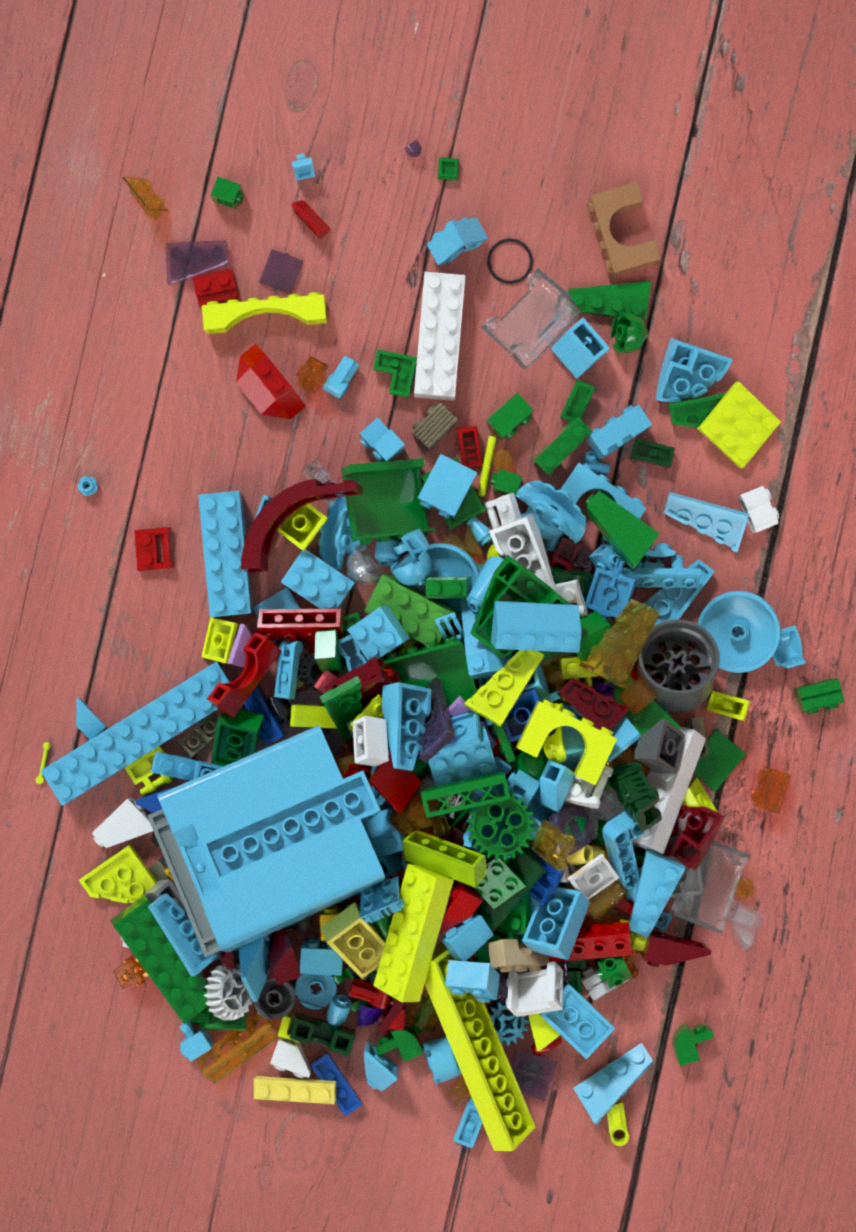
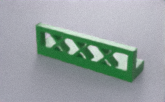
M504 771L421 790L426 818L511 799ZM503 783L505 795L496 797L489 793L494 785ZM479 789L485 793L481 801L475 802L469 798L473 790ZM458 794L464 799L459 806H453L447 802L451 795ZM438 799L443 804L439 810L430 812L427 800Z

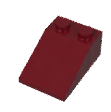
M651 931L642 952L639 951V953L647 961L648 965L659 967V964L667 966L709 956L712 950L702 942Z

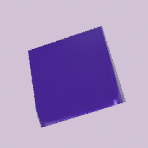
M371 1004L360 1005L358 1026L375 1024L383 1009Z

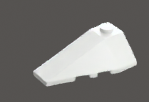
M533 513L489 531L495 548L504 558L507 555L511 556L556 591L541 533Z

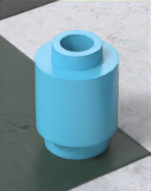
M346 995L333 996L326 1014L329 1024L341 1026L346 1021L352 1006L351 1000Z

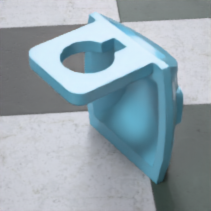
M796 626L780 629L779 644L772 656L776 666L791 668L805 664L801 639Z

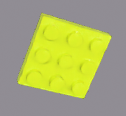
M735 382L697 429L739 468H744L781 421L740 382Z

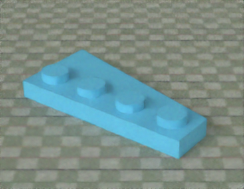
M162 894L148 906L191 976H196L221 954V951L208 957L204 956L189 917L168 894Z

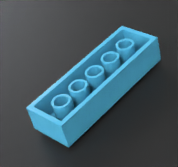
M240 491L200 494L198 497L210 617L219 618L254 614L250 573L241 570L242 550L246 539L242 493Z

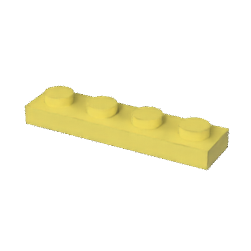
M256 1076L254 1078V1099L335 1104L336 1081Z

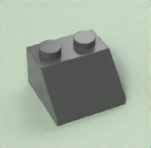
M661 719L639 738L635 748L634 759L655 773L677 774L686 735L667 720Z

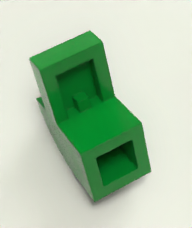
M685 1023L675 1031L672 1038V1047L680 1066L700 1060L695 1044L714 1038L712 1029L708 1025L699 1024L694 1026L693 1030H690Z
M404 1026L403 1030H391L392 1036L385 1035L379 1038L376 1043V1051L379 1056L398 1047L404 1062L423 1054V1046L418 1035L407 1026Z

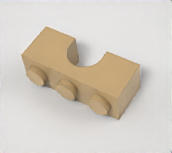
M502 939L488 943L490 963L494 969H500V972H510L515 969V972H524L529 969V972L542 970L541 967L547 966L549 962L548 955L531 951L523 942L518 943V939Z

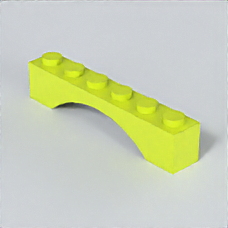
M319 292L308 293V296L291 294L288 295V298L270 296L267 300L249 298L245 302H239V300L234 299L228 300L227 303L223 304L212 301L208 302L207 305H202L203 325L206 334L228 332L243 319L261 313L286 314L299 319L306 325L327 323L324 294L320 295Z

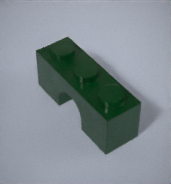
M296 1012L290 1029L289 1039L306 1044L318 1042L326 1045L329 1051L349 1056L355 1039V1030L344 1026H333L328 1021Z

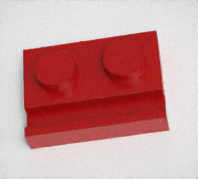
M232 268L192 277L199 307L207 305L208 302L212 301L222 303L228 300L239 299Z

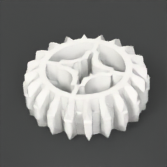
M236 963L235 969H226V964L216 966V970L211 971L212 977L206 978L209 983L207 986H204L207 989V993L203 996L208 998L205 1004L210 1006L209 1011L214 1013L215 1017L222 1020H235L243 1017L244 1013L249 1011L248 1006L253 1003L241 979L240 964Z

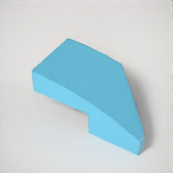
M80 697L76 698V726L91 740L106 727V724L91 711V708Z

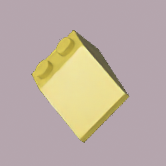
M355 902L321 927L326 942L362 979L379 967L386 940L383 939L373 923H366L364 918H360V907Z

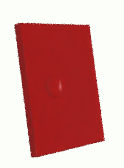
M389 751V761L380 764L368 781L393 809L400 814L422 782L412 771L393 768L391 752Z

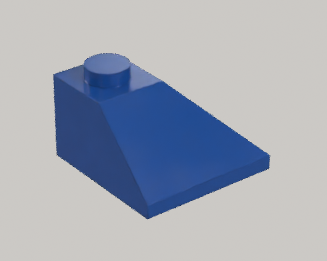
M536 689L521 693L505 719L503 726L509 743L520 739L537 701H540Z

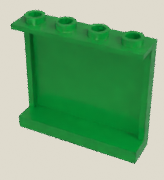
M424 458L351 464L341 468L343 481L355 480L363 489V495L345 497L352 542L360 541V545L373 543V539H379V542L391 541V537H397L398 540H401L405 534L419 528L424 537H427L429 532L435 531V528H429L426 508L421 506V501L418 500L422 490L420 468L425 466Z
M456 636L444 639L445 643L437 644L434 641L425 644L423 649L417 650V647H412L404 650L405 654L398 655L395 652L385 655L386 659L383 662L399 672L402 683L431 689V711L425 719V724H429L431 719H436L439 722L452 718L453 716L448 714V708L459 696L466 702L478 691L476 681L469 676L463 638L457 639Z

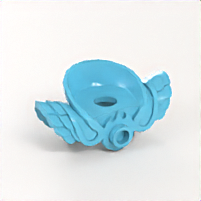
M540 480L529 482L517 491L516 497L529 505L526 515L533 513L543 539L555 538L564 533L575 544L581 540L586 530V516L581 513V509L576 504L572 503L573 500L570 492L564 489L556 490L552 485L542 483Z
M345 497L334 499V502L327 511L326 516L328 519L319 530L321 536L318 541L320 547L318 553L325 563L336 570H342L345 554L357 553L367 545H360V541L352 542Z

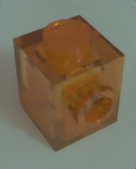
M642 677L635 682L633 679L628 681L623 686L624 691L619 695L634 715L645 709L658 697Z

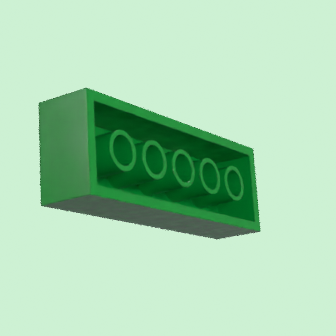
M144 895L110 921L181 1021L186 1024L208 1007L205 1004L208 998L203 996L207 993V989L204 986H207L208 983L200 972L196 976L189 974L149 910L148 906L151 903Z

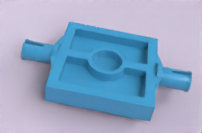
M616 559L613 570L596 568L585 602L587 608L597 611L605 620L607 617L612 616L621 620L625 618L637 580L626 577L621 573L625 562L621 559Z

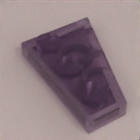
M226 240L166 243L168 285L228 263Z

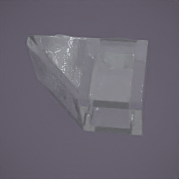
M317 459L309 463L301 471L307 480L317 479L321 483L334 482L338 484ZM338 498L325 499V501L330 505Z
M604 788L598 809L586 807L591 817L610 821L626 811L617 797V792L613 788Z

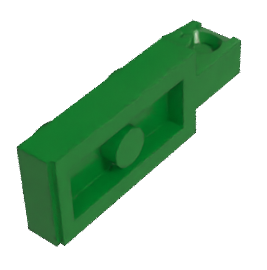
M209 1007L193 1017L190 1022L191 1024H199L200 1028L205 1030L246 1031L248 1012H245L243 1017L235 1020H222L215 1017L214 1013L210 1012Z

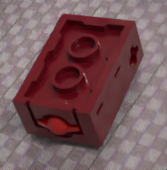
M375 657L358 668L352 669L344 676L333 680L325 688L327 692L358 676L361 681L360 691L362 698L360 703L362 704L363 711L372 698H375L378 694L382 697L384 685L402 682L398 671Z

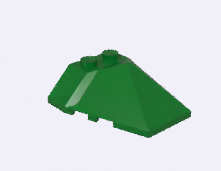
M507 555L493 573L470 634L501 658H505L516 650L495 649L491 643L495 601L571 604L521 563Z

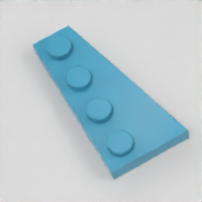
M672 492L669 493L664 514L685 525L694 527L701 534L714 538V541L731 547V550L738 552L749 518V513Z
M698 559L688 567L701 569L698 588L663 587L645 601L642 605L646 607L651 626L654 627L668 620H679L715 571Z
M646 848L636 899L629 922L631 931L646 938L649 937L685 870L684 865Z
M642 1043L573 1088L595 1125L601 1121V1118L614 1107V1104L620 1097L627 1093L630 1086L637 1082L654 1063Z

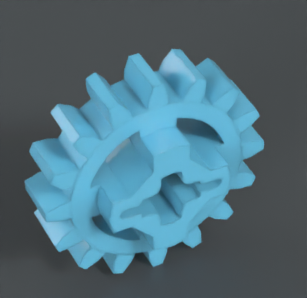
M506 999L503 1000V1004L497 1000L495 1008L490 1005L491 1013L489 1015L501 1044L504 1041L509 1046L511 1040L516 1044L518 1036L523 1039L524 1036L521 1033L522 1031H528L524 1025L528 1024L529 1020L524 1018L525 1016L516 1017L507 1008ZM506 1019L509 1021L507 1025L504 1023Z

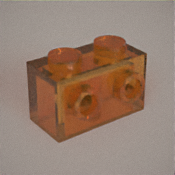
M421 794L412 797L400 814L393 809L391 824L402 835L435 825L438 821V816L426 818ZM436 799L427 800L430 812L439 810L440 803Z

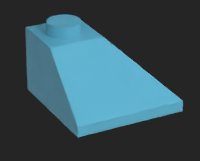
M367 1040L363 1053L365 1073L368 1079L367 1083L376 1090L378 1088L382 1092L398 1079V1067L384 1054L379 1056L376 1047Z

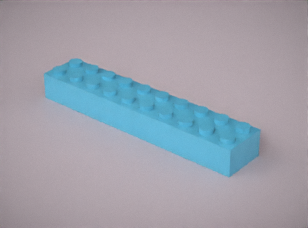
M216 661L42 769L43 776L61 805L70 803L155 748L165 744L207 716L218 711L207 698L219 682H232L222 664Z

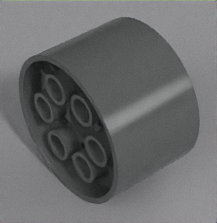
M668 620L650 629L640 644L636 666V682L664 711L685 712L701 705L712 691L720 661L717 643L706 629L691 621ZM664 645L665 653L658 646ZM687 646L694 648L689 654L686 651ZM653 660H660L662 662L655 664ZM679 663L680 666H677V668L673 670V667ZM645 667L650 668L652 671L646 672ZM709 669V674L699 672L700 670ZM653 679H660L662 683L658 684ZM696 680L699 684L692 685L689 681Z

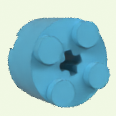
M446 1036L422 1044L429 1069L433 1072L432 1077L435 1084L456 1078L459 1074H462Z

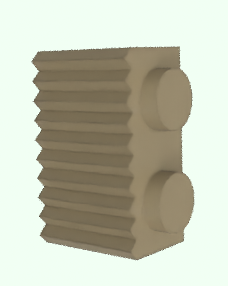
M439 403L437 406L433 404L426 412L428 416L423 421L419 419L412 427L414 429L412 435L429 451L458 422V419L442 403Z

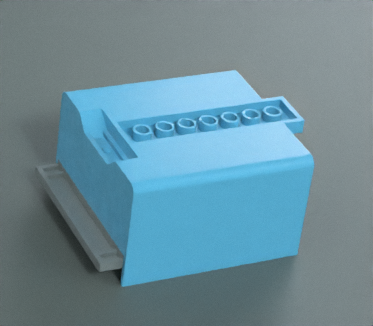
M319 725L157 795L162 809L148 815L205 957L219 951L229 953L360 894L367 888L375 887L383 883L385 879L383 869L361 821L379 813L381 810L363 771L345 779L342 778Z

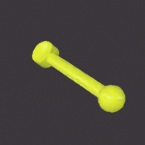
M49 742L43 744L44 753L39 776L36 777L37 784H42L45 781L41 770L45 768L48 750L51 748Z

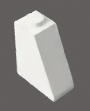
M130 797L92 834L95 836L94 840L99 846L108 848L152 832L153 828L148 819V813Z

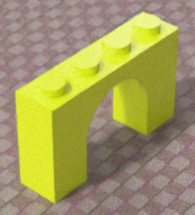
M545 699L543 703L537 701L516 748L534 757H538L546 737L553 729L560 726H571L581 734L584 741V752L573 775L596 785L616 743L617 738L612 736L614 732L604 727L598 730L593 727V722L582 718L581 721L573 718L574 713L564 708L562 712L554 709L555 704Z

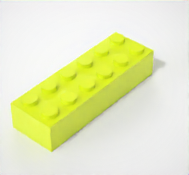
M407 864L399 893V899L402 898L404 900L405 906L402 907L401 911L393 914L373 985L400 1002H420L454 879L419 865Z

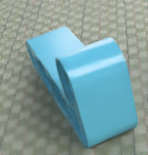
M628 810L608 821L604 825L602 833L609 863L619 876L617 881L625 889L631 890L640 879L632 841L642 835L645 830L640 831L638 823L633 821Z

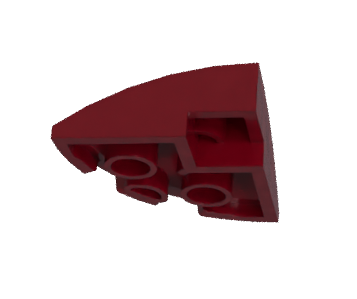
M681 806L665 852L678 859L688 868L696 871L709 851L724 816L702 806Z

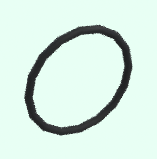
M510 238L500 240L492 246L487 259L489 271L494 278L508 284L517 283L526 278L532 269L533 263L531 251L526 244L517 239ZM508 241L522 245L530 258L526 274L520 279L513 281L503 280L496 276L490 264L491 254L494 249L501 243Z

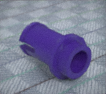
M598 679L592 681V688L595 691L606 696L613 694L614 686H612V683L601 682Z

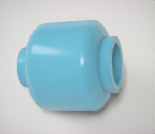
M391 537V541L379 542V539L377 540L374 556L380 565L392 566L397 560L400 561L401 554L397 555L394 547L398 546L400 542L396 537Z

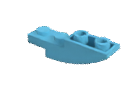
M156 752L151 772L191 781L223 766L179 755Z

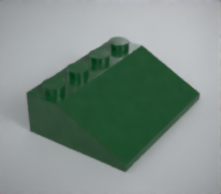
M522 846L523 854L515 851V858H509L507 863L511 870L524 882L526 887L495 909L482 897L483 901L474 912L482 916L492 932L498 928L546 872L530 848ZM494 855L486 858V864L494 859Z

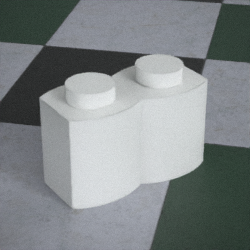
M764 486L737 496L742 511L749 513L747 523L752 534L778 524L779 513L775 507L771 506V494Z

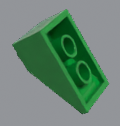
M240 709L233 718L221 712L216 725L211 763L226 766L256 753L264 715Z

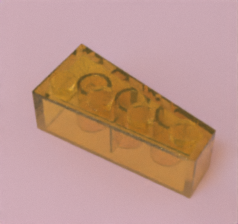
M631 599L615 619L616 623L610 630L607 629L603 634V640L598 646L595 645L590 651L591 655L586 661L583 660L579 666L623 688L660 612L644 603Z

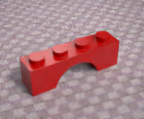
M256 632L243 648L246 662L240 676L230 683L219 682L207 698L218 710L233 718L240 711L242 705L252 694L257 684L281 652L268 637Z

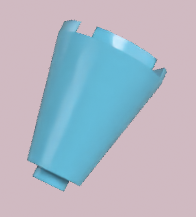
M494 556L485 562L467 597L468 607L472 611L479 612L493 573L504 560L503 558Z

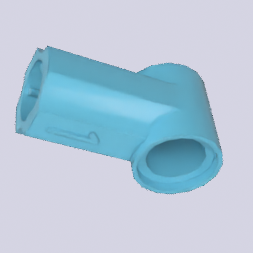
M344 356L335 372L327 378L323 389L338 399H342L349 387L350 380L359 368V364L353 359Z

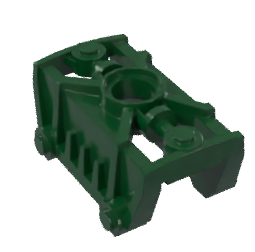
M640 762L618 765L612 768V783L619 794L624 809L628 810L633 821L638 823L640 831L647 830L662 820L661 812L654 806L659 801V793L656 788H652L643 774Z

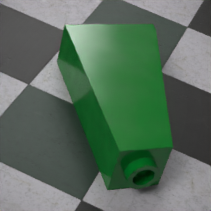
M598 491L596 495L591 494L585 502L587 505L585 513L625 561L627 566L634 570L660 533L601 491Z

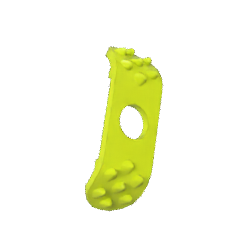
M557 703L554 709L561 711L564 706L562 703ZM562 726L557 727L553 735L549 736L548 734L543 744L547 758L556 763L564 762L567 757L562 740Z

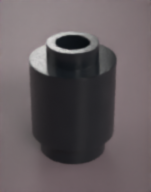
M274 696L267 699L269 702L268 707L277 722L281 720L283 724L291 719L292 706L288 699Z

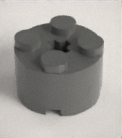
M268 975L258 1001L254 1002L257 1012L267 1019H280L288 1015L297 997L294 982L291 980L277 986L275 978L270 979ZM272 994H279V997H276L275 999L271 997Z

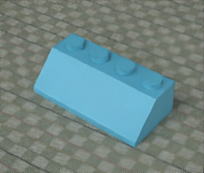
M495 601L491 643L495 649L579 653L581 623L578 605Z

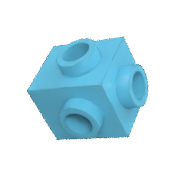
M610 543L601 545L589 556L595 565V569L599 567L605 570H613L616 559L623 560Z

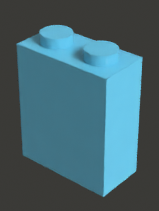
M440 454L418 496V500L421 501L420 505L429 510L432 507L439 510L438 514L446 519L454 518L477 472Z

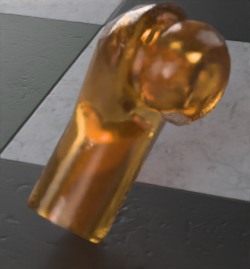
M633 950V955L623 957L632 979L639 975V971L634 963V959L639 952L637 950Z

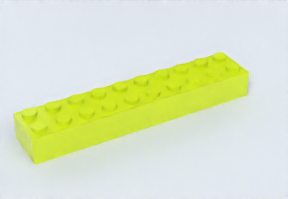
M442 942L434 949L425 981L426 989L494 1151H514L536 1128L485 1003L478 1001L472 993L464 992V995L452 994L445 986L449 960H458L452 957Z

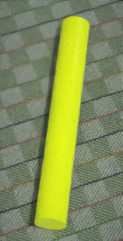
M493 436L488 437L477 493L479 497H485L496 444V437Z

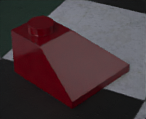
M285 928L275 931L268 954L270 966L267 967L270 979L275 978L278 986L301 977Z

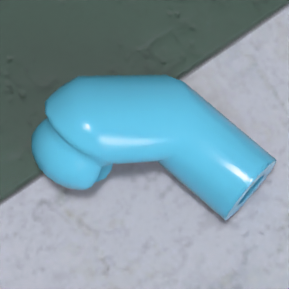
M587 451L583 459L584 463L594 469L592 472L609 474L610 464L599 463L595 456L596 453L594 451Z

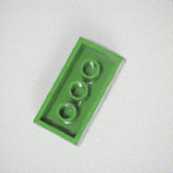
M390 573L381 576L364 610L371 614L379 607L388 605L407 635L423 644L434 641L437 644L444 643L435 619L455 612L456 616L459 611L437 599H426V593L413 586L403 585ZM449 619V622L452 626L454 622L452 619ZM442 622V625L448 635L449 630L445 622Z

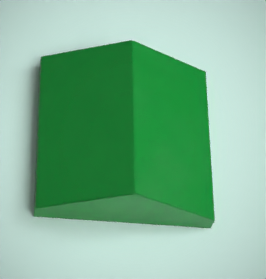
M597 611L580 619L581 641L579 653L576 652L582 664L617 647L610 624Z

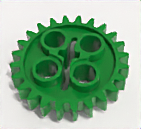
M495 791L494 796L499 797V792ZM515 793L510 795L511 799L474 807L475 812L468 811L472 819L466 820L467 823L471 824V827L467 828L466 831L473 834L468 837V840L475 839L476 842L472 847L480 846L481 848L478 853L481 854L486 851V858H490L494 854V860L498 861L499 856L502 855V859L506 861L507 854H509L514 859L515 851L523 854L521 847L529 848L526 840L534 839L529 835V832L536 831V829L530 827V824L536 822L535 820H529V816L533 812H526L529 804L522 806V797L517 801L514 800ZM493 805L500 809V815L496 818L491 816L489 812ZM508 808V814L503 822V825L506 827L499 831L497 841L493 844L492 840L498 830L496 822H501L504 811ZM512 814H516L520 819L517 826H513L509 821ZM484 825L492 829V834L488 838L484 837L481 833ZM504 834L510 835L512 839L509 846H505L501 842V837Z

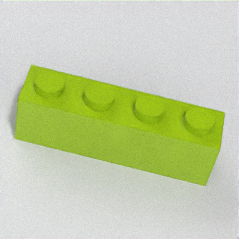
M413 829L402 841L406 861L475 888L487 875L486 858L483 854L417 829Z

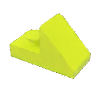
M712 691L707 710L745 721L750 701Z

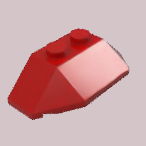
M257 344L240 356L236 384L261 415L292 419L306 408V405Z

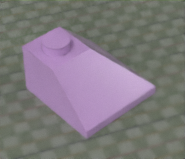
M240 624L228 660L229 664L245 667L246 656L243 648L253 636V631L249 625Z

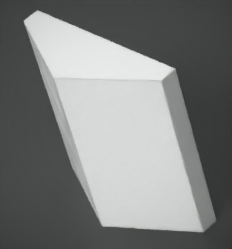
M600 854L568 877L574 888L580 891L587 900L619 879V876L603 854Z

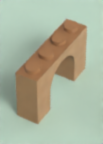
M638 182L591 195L589 203H587L589 215H593L595 221L593 222L594 232L599 234L600 241L598 244L600 252L605 254V269L607 273L610 272L612 278L657 265L661 260L655 240L635 246H625L618 243L610 232V220L614 216L641 207L643 198Z

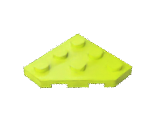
M131 844L79 879V882L90 897L106 898L121 903H135L145 895L144 893L157 883Z

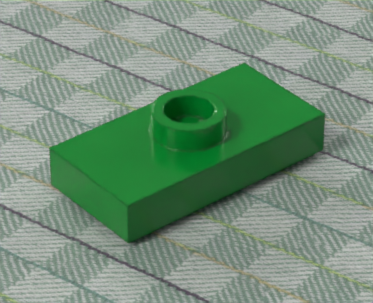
M576 379L560 417L568 421L574 416L582 419L596 387Z

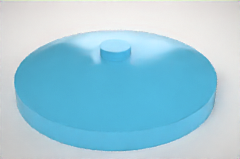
M447 543L431 544L426 549L432 560V570L428 577L471 576L473 587L480 571L474 559L466 551ZM426 583L418 587L416 584L412 585L426 593ZM464 598L437 599L459 611L457 618L459 621L462 620L460 599Z
M729 591L715 597L705 606L697 623L706 629L717 643L720 655L719 668L729 672H749L761 667L773 656L780 640V623L775 610L765 599L748 591Z

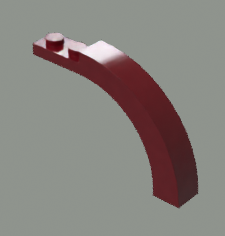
M311 479L297 483L277 494L262 508L248 531L242 550L241 570L247 573L268 571V558L272 541L283 522L296 510L319 500L363 495L362 486L355 480L350 479L344 480L340 484H335L334 482L321 483L317 479Z

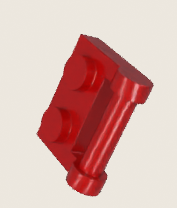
M171 527L134 530L137 571L174 568V562L171 559ZM157 535H162L164 561L162 563L158 562Z

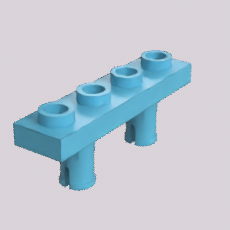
M681 555L671 557L672 568H643L641 559L634 570L622 568L621 572L626 577L637 580L635 587L698 588L701 578L700 568H684Z

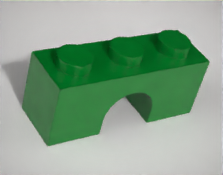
M574 416L560 430V434L532 458L547 475H550L592 432L578 416Z

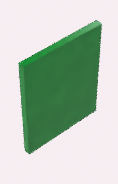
M717 729L707 739L709 751L705 757L698 759L693 773L715 792L746 755L744 751Z

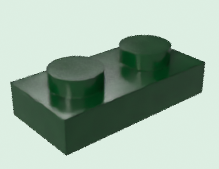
M635 438L630 459L670 468L675 448Z

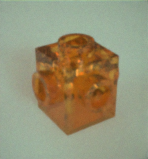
M310 356L297 372V376H299L297 385L315 394L319 387L323 388L328 378L325 375L329 365Z
M133 955L121 961L122 965L113 970L122 989L131 985L137 987L146 982L144 978L148 976L145 969Z

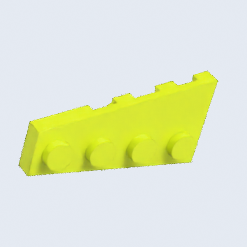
M519 650L500 671H497L476 694L464 703V706L501 727L544 658V654L539 651Z

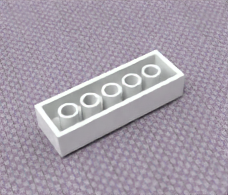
M425 272L414 398L455 401L465 275Z
M685 727L679 729L686 736L677 774L655 773L645 765L643 766V774L652 788H656L659 793V801L654 806L660 810L662 820L632 841L633 846L643 849L647 848L653 852L664 854L706 740L704 736L694 729Z

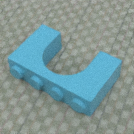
M578 463L560 489L570 492L573 500L572 503L574 504L587 492L601 491L639 519L647 509L643 506L644 503L636 497L632 499L626 495L627 491L618 485L614 487L609 483L610 479L602 474L598 476L592 472L594 469L586 463ZM602 535V537L600 538V540H602L603 542H605L606 544H608L609 542H608L607 539Z

